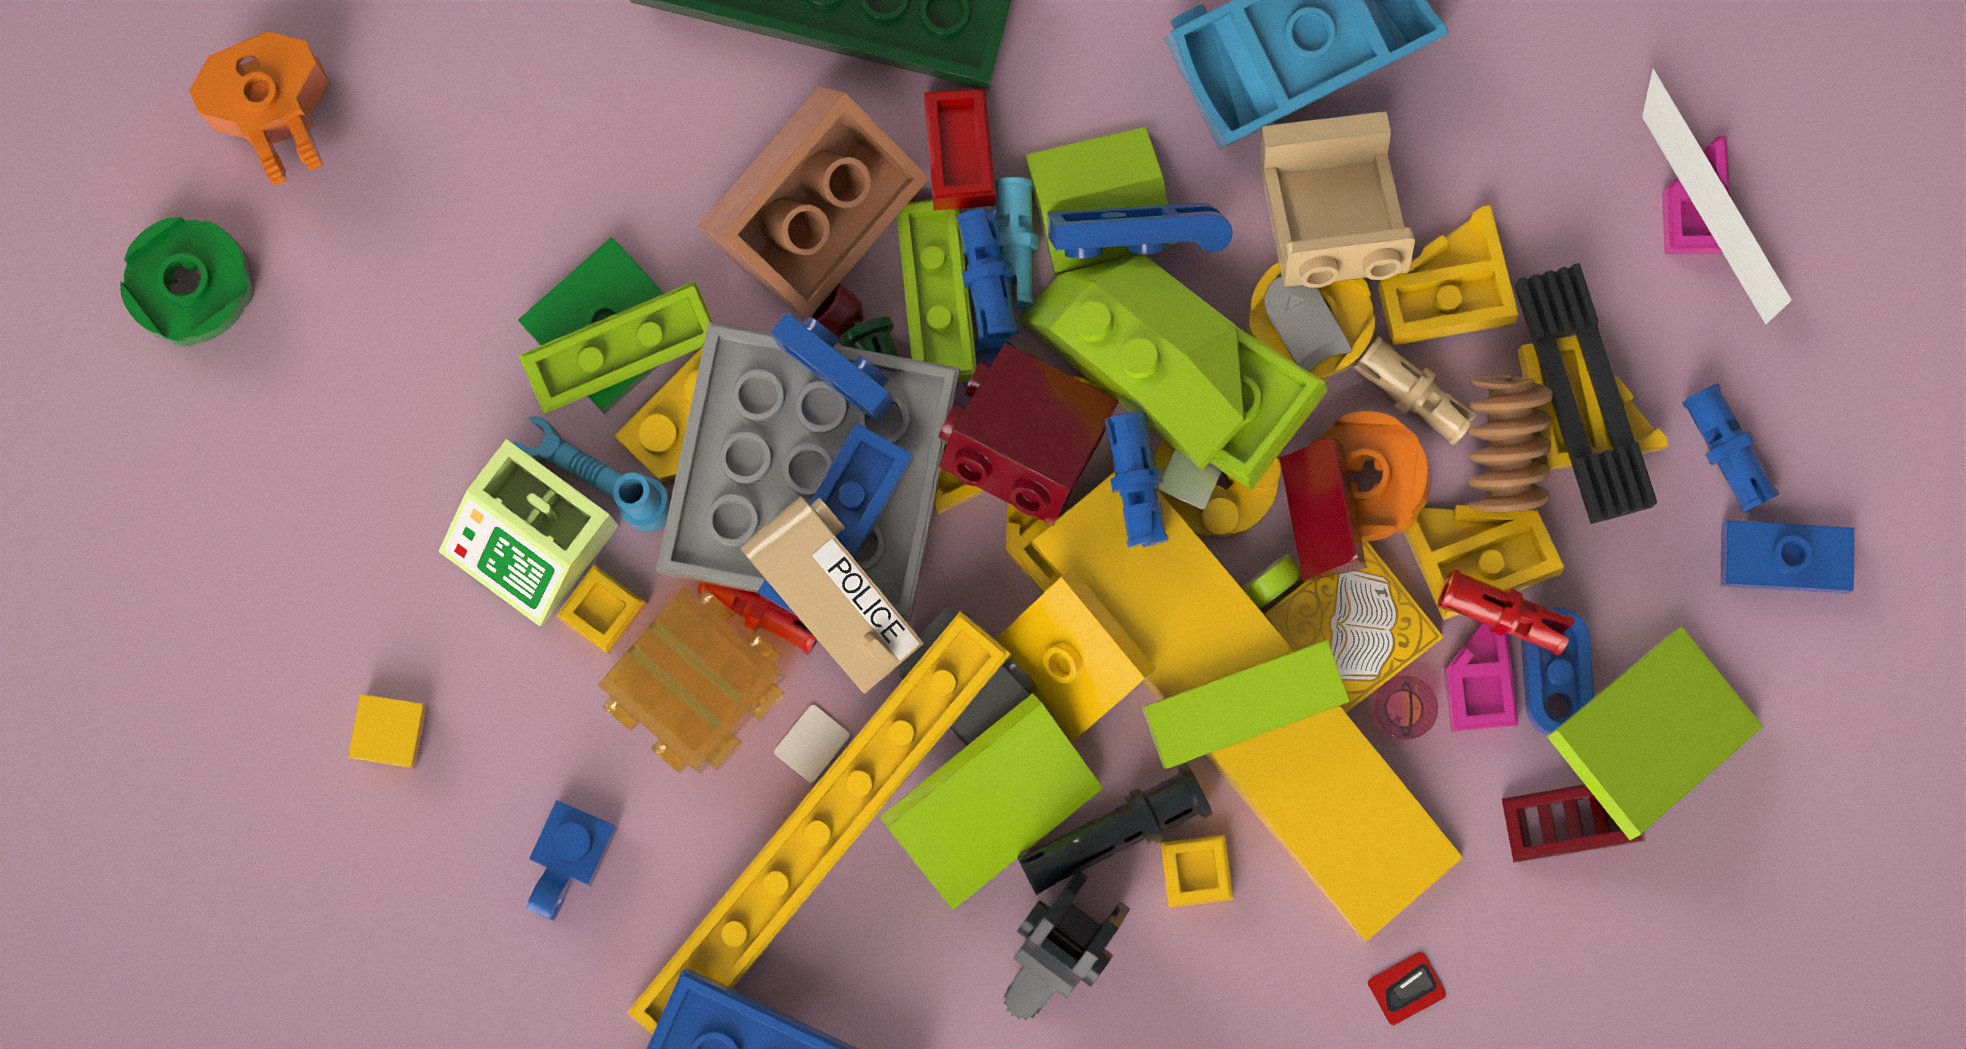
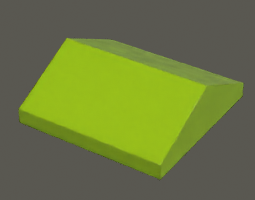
M1146 127L1025 155L1030 180H1033V192L1054 275L1137 254L1128 252L1127 246L1103 247V254L1097 257L1065 256V250H1056L1048 238L1047 212L1168 205L1163 175ZM1165 243V249L1176 246V243Z

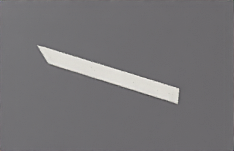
M1652 69L1642 118L1766 325L1792 299L1655 70Z

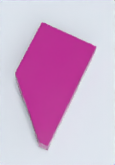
M1717 136L1703 152L1730 196L1727 136ZM1677 177L1662 193L1665 254H1723Z
M1481 623L1444 668L1451 732L1519 725L1507 633L1500 636L1490 632V626Z

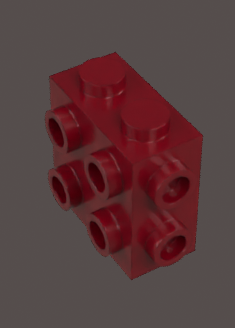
M1005 343L992 365L982 360L977 366L965 390V395L971 397L966 408L955 403L949 412L938 438L948 442L939 468L955 475L963 483L976 486L1013 505L1021 513L1034 516L1054 526L1106 432L1105 419L1113 416L1119 401L1100 392L1094 386L1083 383L1042 362L1039 358L1026 354Z

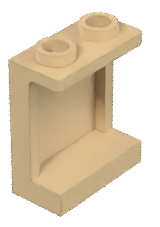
M1387 111L1262 126L1258 164L1284 287L1304 285L1310 288H1319L1335 281L1365 277L1372 280H1384L1398 273L1409 272L1415 237L1412 228L1404 227L1388 158L1391 129Z

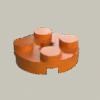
M1353 412L1335 420L1336 425L1327 429L1321 438L1317 435L1311 444L1323 439L1336 437L1344 447L1349 478L1352 471H1362L1364 461L1373 460L1375 469L1383 473L1381 482L1373 484L1371 491L1361 492L1360 485L1350 481L1361 540H1381L1395 533L1409 530L1416 523L1419 512L1424 508L1432 485L1430 458L1420 439L1395 417L1381 412Z

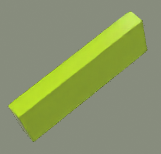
M933 199L909 202L897 216L911 356L913 360L960 368L959 383L968 382L978 365L969 288L964 286L962 273L967 271L960 227L956 220V217L960 215V209L934 211Z
M693 281L518 355L540 408L543 414H546L703 347L708 322H713L696 281Z
M1323 640L1142 706L1163 768L1168 769L1348 703L1350 700L1328 640Z

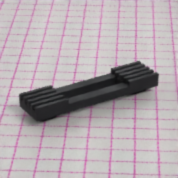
M1580 263L1573 264L1570 268L1566 266L1561 267L1555 272L1553 270L1546 271L1543 275L1535 274L1528 279L1526 277L1518 279L1515 284V290L1546 386L1553 391L1551 402L1590 524L1652 508L1658 502L1639 444L1634 440L1599 333L1597 326L1599 321ZM1576 334L1613 448L1612 451L1609 449L1600 454H1592L1556 338Z

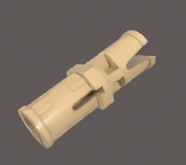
M1379 336L1374 339L1353 366V369L1374 382L1396 400L1395 408L1404 415L1409 410L1413 414L1416 412L1424 418L1426 424L1447 439V442L1452 446L1466 433L1472 425L1471 422L1478 415L1476 411L1470 410L1449 392H1444L1438 388L1437 383L1433 381L1436 377L1435 373L1427 367L1423 371L1397 353L1394 348Z

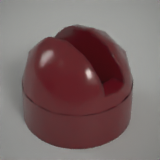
M839 283L811 317L839 339L844 332L856 326L854 322H862L864 311L862 303L856 295Z

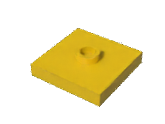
M1074 568L1062 575L996 638L1000 644L1012 653L1009 658L1035 683L1036 686L1031 692L1042 702L1055 722L1072 742L1084 734L1157 670Z

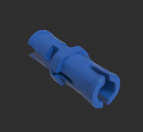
M985 208L964 212L958 215L956 220L960 227L964 254L967 256L969 263L967 271L962 273L964 286L971 290L976 313L978 337L980 341L992 342L1008 339L1010 336H1016L1020 332L1013 309L1009 279L1013 278L1014 275L1011 263L1005 262L1001 257L1000 249L1002 245L997 224V211L995 209L986 213Z
M1716 383L1685 399L1682 404L1684 408H1687L1710 450L1705 454L1710 465L1718 464L1741 506L1742 513H1745L1778 496L1780 493L1774 488L1751 446L1756 442L1751 431L1743 432L1720 390L1719 383Z
M1125 413L1105 419L1116 476L1111 478L1110 481L1112 492H1119L1120 497H1122L1124 506L1122 511L1128 539L1126 541L1127 548L1139 545L1149 547L1168 542L1169 537L1165 530L1161 502H1158L1157 484L1163 482L1161 469L1155 468L1149 441L1146 413Z

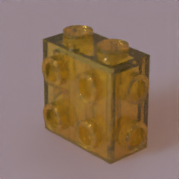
M685 587L679 591L597 685L610 696L602 707L631 732L639 722L659 738L651 749L680 774L687 765H690L695 771L702 774L709 765L718 771L735 754L742 744V741L735 735L752 716L761 722L776 707L785 694L778 686L786 677L775 666L782 658V655L755 631L745 640L727 624L734 613L706 589L697 598Z

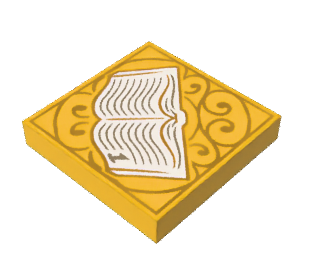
M1362 541L1367 568L1304 582L1264 613L1265 617L1294 651L1323 640H1328L1350 702L1340 705L1345 713L1444 638L1368 541Z

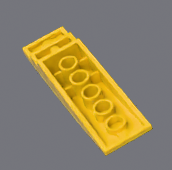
M1115 472L1062 515L1054 526L1050 525L1032 540L1033 547L1059 577L1073 568L1156 667L1157 670L1147 677L1143 684L1157 700L1294 651L1159 491H1157L1158 502H1161L1165 530L1169 541L1149 547L1139 545L1127 548L1126 541L1128 539L1122 511L1124 508L1122 497H1120L1119 492H1112L1110 481L1111 478L1116 477ZM1340 706L1205 755L1364 942L1373 937L1463 858Z

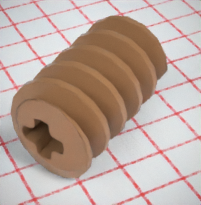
M1503 375L1472 377L1471 384L1489 390V397L1471 402L1470 409L1487 415L1488 422L1469 428V435L1486 440L1487 448L1469 453L1468 460L1487 466L1486 473L1468 478V485L1486 491V498L1469 502L1467 506L1489 512H1520L1548 503L1549 491L1533 483L1548 478L1550 466L1534 458L1550 452L1551 441L1546 437L1535 434V432L1550 427L1552 416L1534 407L1550 402L1553 398V391L1547 386L1536 383L1535 379Z

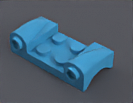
M1232 0L1210 12H1207L1204 4H1201L1175 17L1170 21L1174 30L1170 31L1164 40L1218 149L1221 150L1261 130L1262 126H1269L1279 119L1439 41L1448 35L1449 32L1445 23L1434 12L1427 0Z

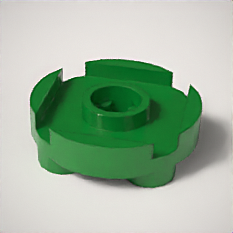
M182 217L166 218L152 224L132 241L124 257L127 265L123 273L124 283L120 281V291L126 309L138 324L156 337L185 347L214 339L232 327L242 315L245 306L251 302L254 295V285L250 278V265L243 249L223 228L206 220L202 222L196 219L184 220ZM181 267H184L189 272L200 269L201 280H197L199 286L191 294L182 291L175 295L171 290V284L178 283V280L172 276Z

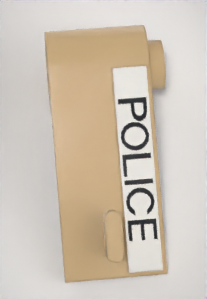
M800 496L739 548L863 694H865L924 643L835 537L845 529L838 518L820 498L809 506Z

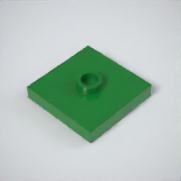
M610 237L523 314L518 321L541 346L660 296L664 292L614 238ZM658 366L587 397L605 415Z

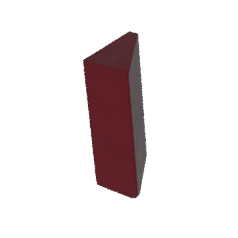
M1331 437L1280 457L1302 580L1307 582L1367 568L1343 445L1336 437Z

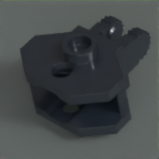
M1079 870L1075 872L1050 907L1039 900L1016 931L1026 940L1013 959L1023 966L1007 988V992L1003 996L1006 998L1003 1004L1007 1006L1006 1011H1010L1011 1016L1018 1017V1020L1020 1018L1025 1020L1028 1017L1034 1018L1035 1014L1040 1012L1055 990L1067 998L1080 981L1091 987L1114 956L1105 948L1121 926L1130 908L1119 901L1101 925L1071 903L1088 879Z

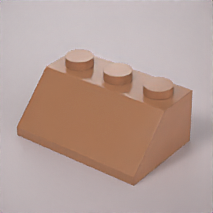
M818 87L698 224L697 228L739 268L807 319L824 302L930 177L846 92Z

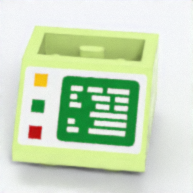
M506 439L466 490L439 552L542 628L619 525L609 513Z

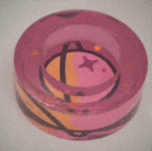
M1398 676L1384 683L1376 691L1371 703V714L1376 727L1385 736L1397 741H1411L1426 734L1432 728L1438 715V702L1434 691L1423 680L1413 676Z

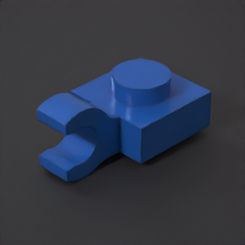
M556 800L529 860L546 867L534 887L526 909L555 921L573 879L587 886H592L618 828L609 822Z

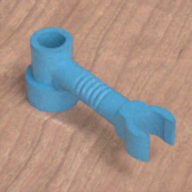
M537 416L529 417L531 422L544 431L545 437L543 442L535 448H527L517 441L513 442L514 445L539 463L547 461L611 496L618 505L621 516L635 529L642 532H654L666 525L672 495L659 481L651 477H644L635 472L622 474L560 438L558 431L545 419ZM643 493L642 497L634 503L635 499Z

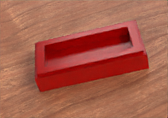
M986 88L924 92L933 210L996 206Z

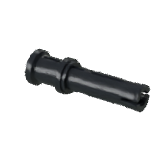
M1184 763L1178 766L1177 775L1145 791L1140 790L1138 787L1129 791L1130 795L1124 797L1127 803L1098 819H1094L1039 849L1037 848L1024 856L1018 857V861L1036 896L1056 885V883L1074 875L1077 870L1082 872L1146 839L1148 844L1153 841L1156 844L1164 840L1165 831L1198 814L1204 819L1213 815L1211 807L1189 765Z

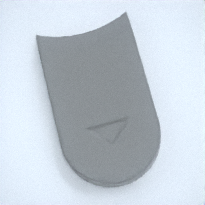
M1282 276L1270 284L1265 294L1264 308L1294 363L1310 371L1318 363L1331 356L1352 353L1344 333L1317 288H1310L1304 285L1284 287Z

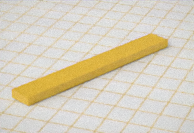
M960 611L627 1013L653 1035L679 976L686 967L733 989L1012 653L964 612Z

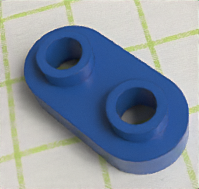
M1550 608L1575 618L1574 625L1561 634L1569 638V641L1560 655L1552 654L1542 647L1521 639L1526 713L1531 724L1546 736L1594 697L1589 630L1580 616L1565 608ZM1553 694L1562 696L1567 702V713L1562 718L1553 716L1548 710L1547 702Z

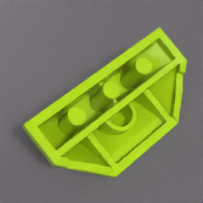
M1137 254L1059 274L1034 300V305L1028 306L1017 318L1020 325L1106 394L1118 400L1119 404L1130 413L1145 412L1148 427L1201 470L1245 425L1236 325L1144 254Z

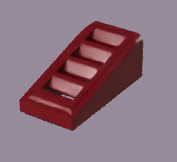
M1585 784L1502 799L1513 863L1646 842L1645 832L1632 840H1629L1623 831L1610 833L1606 810ZM1585 799L1590 801L1596 835L1584 837L1577 801ZM1563 803L1570 840L1558 842L1551 805ZM1537 807L1544 844L1532 846L1525 809Z

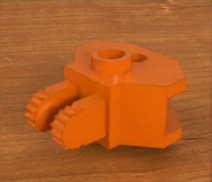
M266 31L208 56L189 92L198 113L214 131L247 139L256 150L261 165L273 186L287 181L284 163L276 152L274 145L291 137L296 142L295 148L302 163L306 164L310 171L324 166L310 129L315 128L311 115L330 81L319 57L314 56L307 41ZM245 58H256L250 62L239 65L240 62Z

